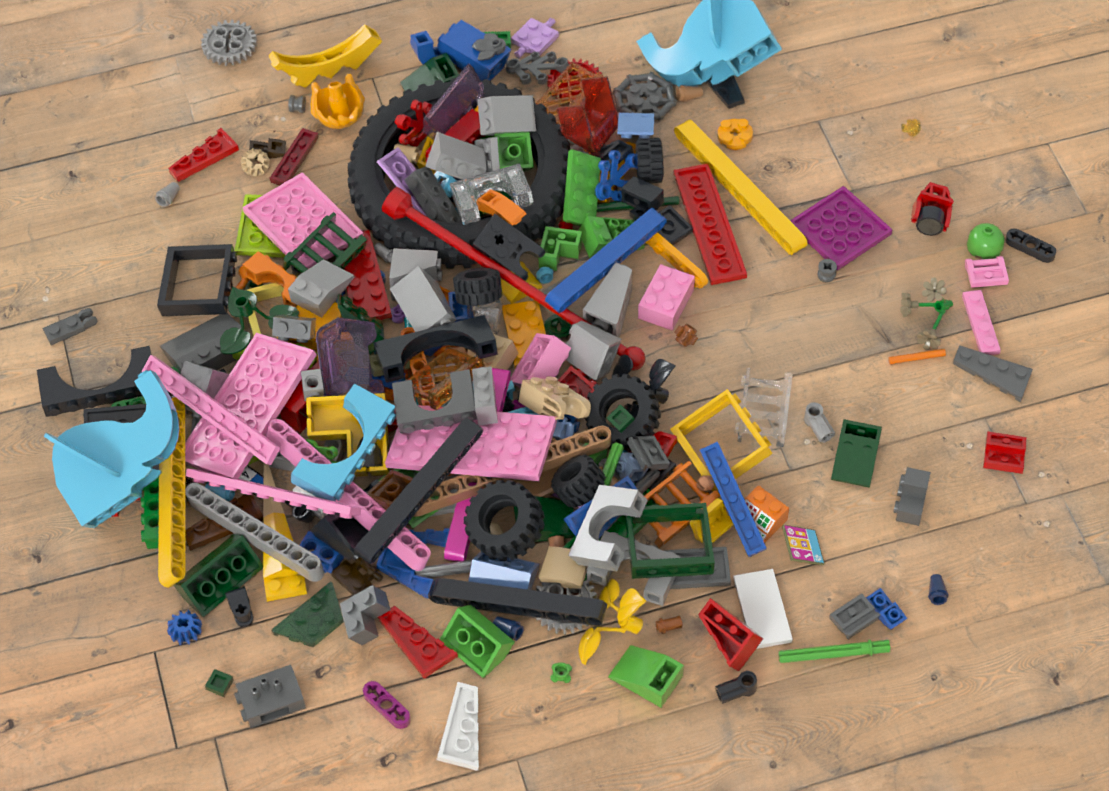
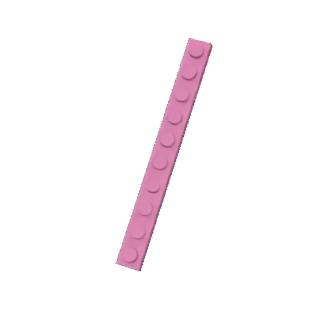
M150 355L142 372L146 370L156 372L168 392L265 464L272 465L280 450L279 446L156 356Z
M187 469L186 476L193 478V482L205 483V481H208L209 486L221 487V485H224L226 490L236 491L241 489L243 494L252 495L254 492L257 493V497L269 499V496L274 497L273 501L285 503V500L290 501V505L301 507L304 504L306 509L318 511V508H321L323 513L335 515V512H338L340 517L352 519V515L360 516L361 507L243 479L235 480L200 469Z

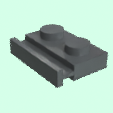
M655 436L637 437V439L629 438L627 443L642 470H646V468H650V470L668 469L670 462Z
M861 593L832 612L829 618L846 635V638L850 639L880 619L881 614L875 611L874 606Z

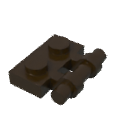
M361 557L355 560L353 564L345 560L331 572L332 577L353 596L372 586L373 584L370 581L373 579L377 582L383 579V575L379 573L380 570L376 566L368 564ZM363 568L367 573L363 576L358 571L359 569Z

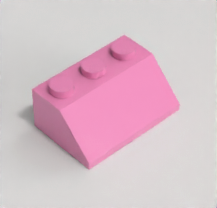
M536 333L510 377V381L512 380L515 386L521 388L522 380H529L532 377L546 379L547 376L556 377L562 363L568 358L571 347L556 336Z

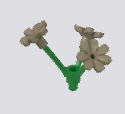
M934 277L931 279V283L924 282L923 286L926 290L922 291V295L927 297L928 301L933 302L936 299V302L919 303L918 301H911L910 293H902L901 295L902 307L900 311L903 317L911 314V308L934 307L939 312L933 328L930 330L925 329L917 334V338H919L917 342L924 344L923 348L925 350H929L930 346L933 349H938V346H940L941 339L937 338L936 329L946 310L953 306L951 300L944 299L941 296L947 293V289L944 287L945 282L943 280L938 282L937 278Z

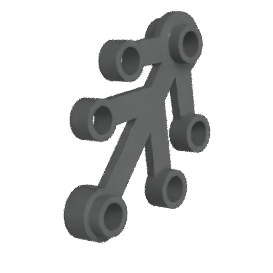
M553 51L548 52L543 57H540L539 52H533L520 61L518 59H510L507 61L505 69L507 73L519 76L523 85H527L532 81L530 74H525L523 70H529L536 77L538 84H545L548 81L547 76L539 70L556 69L559 73H565L569 69V62L565 57L557 59L556 53Z

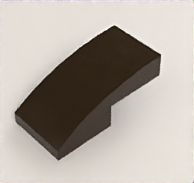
M269 138L268 143L250 140L249 150L252 148L261 149V151L267 154L269 159L280 158L285 155L286 140Z

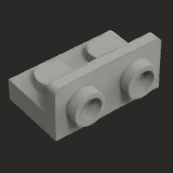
M497 137L475 140V146L484 148L486 171L484 176L500 174Z

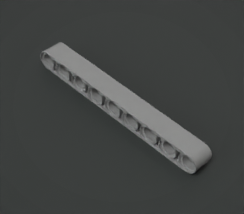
M192 483L186 487V497L190 505L197 511L234 534L243 535L247 542L308 580L316 582L324 577L325 572L320 558L204 486Z

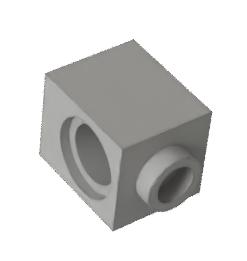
M321 370L301 371L304 401L308 397H324Z

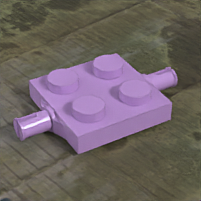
M531 18L511 37V43L519 47L515 52V56L520 58L526 52H539L541 55L559 37V32L551 28L555 24V20L549 18L546 23H541Z

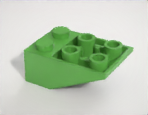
M587 216L578 231H582V242L589 258L634 223V220ZM643 244L641 247H639L637 250L644 249V248H645L644 244Z
M630 645L608 678L662 708L682 679L684 665L665 654Z

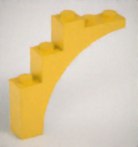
M364 24L351 37L327 50L296 56L272 51L269 58L272 61L271 65L276 70H282L291 76V81L296 86L300 85L307 88L318 75L332 79L343 66L356 70L381 44L382 39L375 29Z

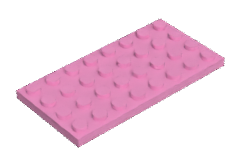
M256 333L214 400L259 433L266 436L270 422L278 417L302 379L301 371H307L317 354L314 350ZM203 417L185 442V464L235 480L239 479L253 456L251 452Z
M418 405L422 409L429 411L439 410L443 408ZM497 412L498 423L479 425L484 429L481 437L450 472L451 474L539 481L557 424L556 416ZM455 423L451 426H438L430 430H416L412 433H400L399 428H397L385 461L386 468L420 471L460 423Z

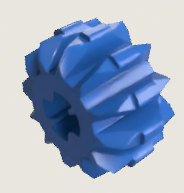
M180 610L178 616L172 614V620H169L167 623L168 635L171 636L173 642L178 641L180 645L184 641L190 645V640L197 641V635L202 633L201 620L196 613L191 614L189 610L185 614Z

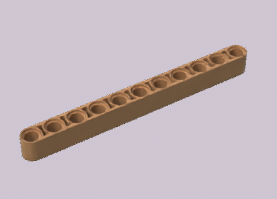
M602 425L551 443L547 456L551 458L545 460L542 472L561 466L578 455L589 456L606 450L611 445V430ZM600 436H605V437H607V438L604 439V440H601V439H599L598 437H600ZM581 443H587L588 445H587V446H581L580 444H581ZM563 449L570 450L568 453L561 452ZM460 475L442 482L414 516H422L476 496L478 494L477 491L480 488H486L488 483L496 484L497 480H503L505 483L507 480L514 482L519 480L496 477L489 480L485 476ZM471 482L477 483L475 486L468 485ZM452 489L458 490L456 493L449 492ZM432 496H439L436 500L430 499Z

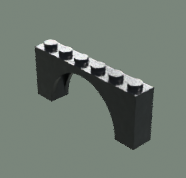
M485 315L373 342L376 358L386 383L405 378L404 369L409 360L418 353L433 347H463L474 352L479 359L498 355L496 339Z
M150 345L131 349V360L125 373L113 384L100 389L82 390L68 385L59 376L56 366L38 369L37 377L45 416H57L67 412H75L85 408H94L99 405L112 404L117 401L143 396L134 381L138 379V375L142 373L148 358L152 355Z

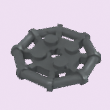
M654 72L639 75L629 74L618 87L613 89L612 93L615 96L616 111L618 113H635L632 111V108H634L637 113L654 114V120L658 119L660 121L677 104L673 92L674 85L671 81L658 77ZM647 81V83L637 84L636 82ZM630 85V89L628 91H624ZM667 93L668 98H663L662 94ZM622 98L627 99V103H623ZM659 105H660V107L663 105V107L661 108V110H660V109H659V110L657 109V107H658Z

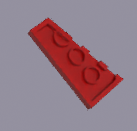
M220 128L215 136H209L205 139L206 143L192 149V153L189 156L184 155L168 168L169 173L177 182H180L239 151L238 145Z
M396 606L391 607L390 611L378 617L379 622L423 679L458 657L457 652L446 647L444 642L429 634L428 630L424 627L421 628L411 617Z

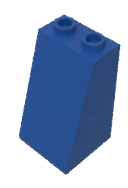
M460 20L457 24L453 23L446 34L443 33L438 38L436 48L442 54L447 53L452 63L470 78H474L475 82H482L484 79L491 81L505 68L512 50L505 46L503 53L495 54L488 60L478 61L480 51L475 50L472 45L475 41L484 39L485 33L463 20Z

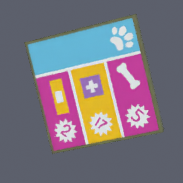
M782 525L791 561L822 566L825 564L815 530Z

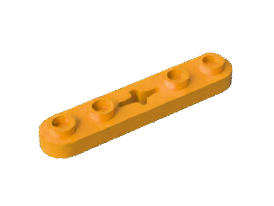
M658 232L645 242L653 248L655 253L660 254L677 270L695 276L694 287L701 289L708 284V279L703 271Z

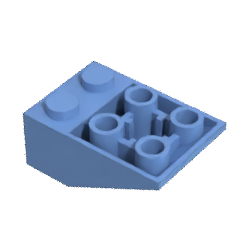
M619 113L617 134H621V138H632V135H639V138H650V135H654V114Z

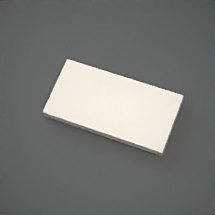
M773 569L733 576L745 624L764 638L756 649L792 643V635Z

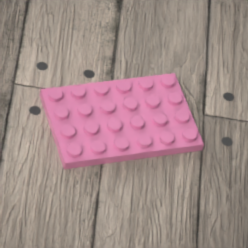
M303 172L242 207L243 212L285 255L288 252H293L320 225L322 219L326 215L330 216L333 212L336 213L335 224L353 239H357L361 234L364 236L363 232ZM328 229L322 235L339 250L342 251L348 248L349 244L332 230ZM318 241L310 247L324 260L334 256L333 253ZM305 253L297 259L308 269L317 264Z

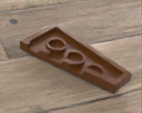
M244 494L238 499L235 497L229 501L257 520L263 521V515L253 495ZM203 518L185 530V541L189 550L192 551L233 534V532L210 518Z

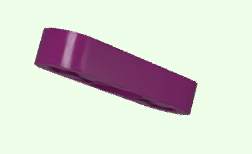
M369 681L364 685L363 695L365 700L395 728L404 729L409 726L411 721L409 711L376 681ZM376 689L377 696L373 693L369 694V690L374 691ZM384 701L392 702V707L383 709L381 704ZM396 711L400 717L404 716L405 720L402 721L400 719L397 721V716L394 712Z

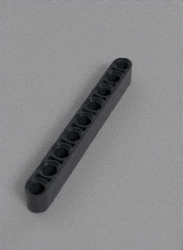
M468 417L465 418L360 540L354 549V553L368 564H373L477 442L484 429Z
M435 578L429 596L432 602L456 607L472 605L478 610L592 626H601L603 624L607 609L606 602L594 598L447 578Z

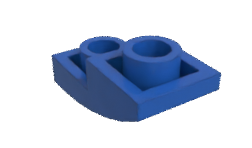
M882 588L866 597L874 606L875 611L881 614L879 620L890 630L907 619L897 603H892Z

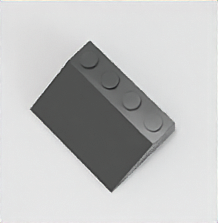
M228 313L220 314L160 345V348L173 367L179 369L180 373L184 361L219 370L236 361L232 354H222L220 352V338L227 329L233 327L240 329L241 325Z

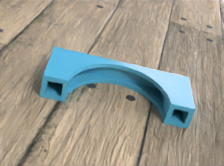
M356 384L352 386L345 396L343 408L353 414L362 428L363 441L358 450L349 458L333 464H317L302 458L291 473V483L316 497L339 501L345 490L343 489L345 486L350 485L354 480L356 470H360L363 467L366 455L372 454L376 446L375 442L377 439H382L386 432V426L388 424L391 425L396 417L394 405Z

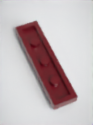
M304 128L301 129L270 176V183L280 186L293 178L318 140L317 132Z

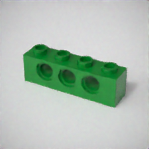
M159 477L142 490V492L144 491V496H141V506L144 508V513H141V523L144 525V530H141V540L146 543L147 549L159 548Z

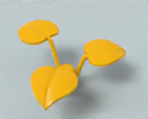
M611 578L606 587L603 588L598 599L606 602L607 609L611 606L618 612L617 619L620 628L597 627L594 629L590 627L583 634L579 643V657L584 665H586L587 660L594 654L600 644V631L625 633L627 630L633 634L640 632L643 620L632 614L646 600L636 589L630 588L625 592L620 600V608H618L613 601L619 596V583Z

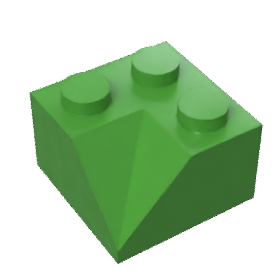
M530 132L494 134L491 137H497L500 173L518 165L523 172H528L533 168Z

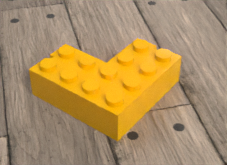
M385 393L374 394L387 401ZM346 395L306 398L308 416L307 436L309 440L347 439V458L357 451L360 439L363 437V432L358 420L352 413L343 408ZM388 425L385 428L386 432L382 439H377L376 441L381 450L382 466L357 469L354 473L355 477L368 476V472L372 476L389 473V468H386L385 465L389 452Z

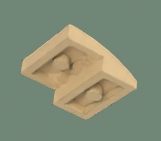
M549 546L539 579L541 582L560 583L562 588L581 589L588 566L578 565L569 556L571 549Z

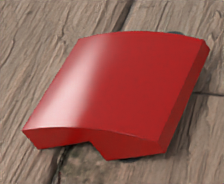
M987 431L983 468L1023 474L1027 437Z

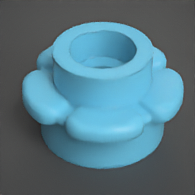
M541 267L536 272V278L540 283L547 284L553 280L554 272L549 267Z

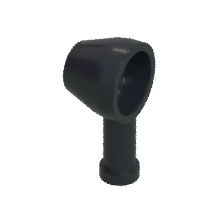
M285 500V504L293 508L292 515L298 521L310 523L314 519L313 510L306 509V505L302 504L301 507L290 505V501Z

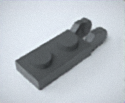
M85 308L80 310L78 314H74L42 329L50 345H54L86 331V329L96 325L98 320L92 316L93 311L91 308Z

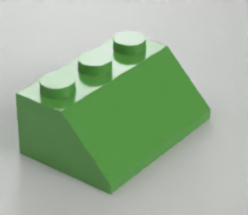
M472 605L457 608L440 638L446 647L457 652L458 657L482 678L486 677L506 658L515 643Z

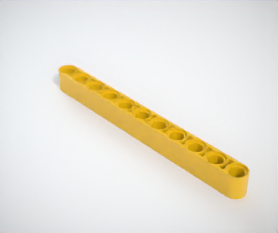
M689 119L674 128L677 139L701 164L708 163L712 175L788 254L793 255L808 245L807 239L799 229L692 120Z
M173 397L172 401L179 420L178 441L170 457L159 464L161 474L159 475L158 578L160 583L166 588H170L178 583L186 574L185 404L177 397Z

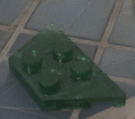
M330 581L271 630L272 634L277 637L278 635L285 636L290 641L302 642L306 646L314 647L339 627L344 620L333 583Z

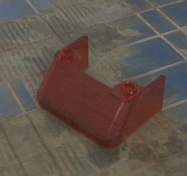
M608 76L582 78L581 83L585 97L580 102V105L556 108L562 135L589 153L599 152L618 128V114Z

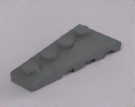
M960 345L953 360V364L973 376L977 375L983 378V381L989 385L993 384L999 387V391L1013 395L1015 400L1019 402L1023 398L1033 370Z

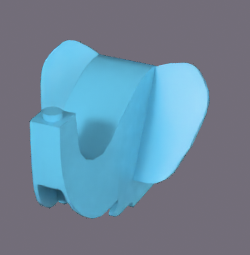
M702 0L687 19L678 42L671 48H661L651 32L636 41L654 70L663 79L671 81L673 85L698 86L711 77V83L714 85L732 75L739 77L782 50L766 19L752 0Z
M143 371L138 375V379L134 381L146 401L145 413L135 422L98 421L74 426L58 437L48 433L44 435L45 438L54 443L52 461L57 488L82 527L94 529L143 496V488L155 481L161 474V471L153 469V466L169 458L175 450L179 436L177 412L168 391L154 371Z

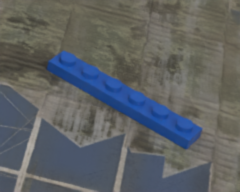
M715 442L700 449L748 557L767 550L719 443Z

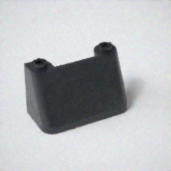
M374 480L363 491L367 493L379 480ZM335 512V515L327 514L310 529L316 538L347 560L352 558L354 561L359 558L354 553V549L368 532L355 518L340 517L338 512Z

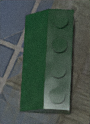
M233 534L188 570L185 577L176 583L174 587L182 598L201 617H204L227 598L226 592L240 588L262 570L263 563L243 535Z

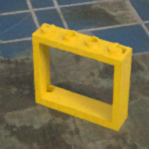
M728 389L670 428L672 433L677 436L678 442L701 476H711V474L685 435L730 404L761 446L730 468L734 478L737 479L773 454L769 449L772 445L767 437L760 436L759 432L762 431L755 421L753 423L750 422L749 418L752 416L745 407L741 409L739 406L741 403L740 399L736 394L731 395ZM714 482V487H713L712 491H715V490H716V491L718 492V489H717V487H716V485H715V482Z

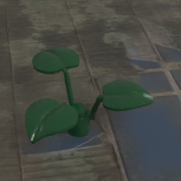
M233 287L229 296L228 310L232 316L240 318L241 328L233 327L227 329L220 338V352L222 354H235L244 350L249 345L251 334L244 331L243 317L251 316L254 310L269 320L268 325L273 330V317L277 315L298 317V309L289 305H277L270 309V316H268L256 307L258 300L253 292Z

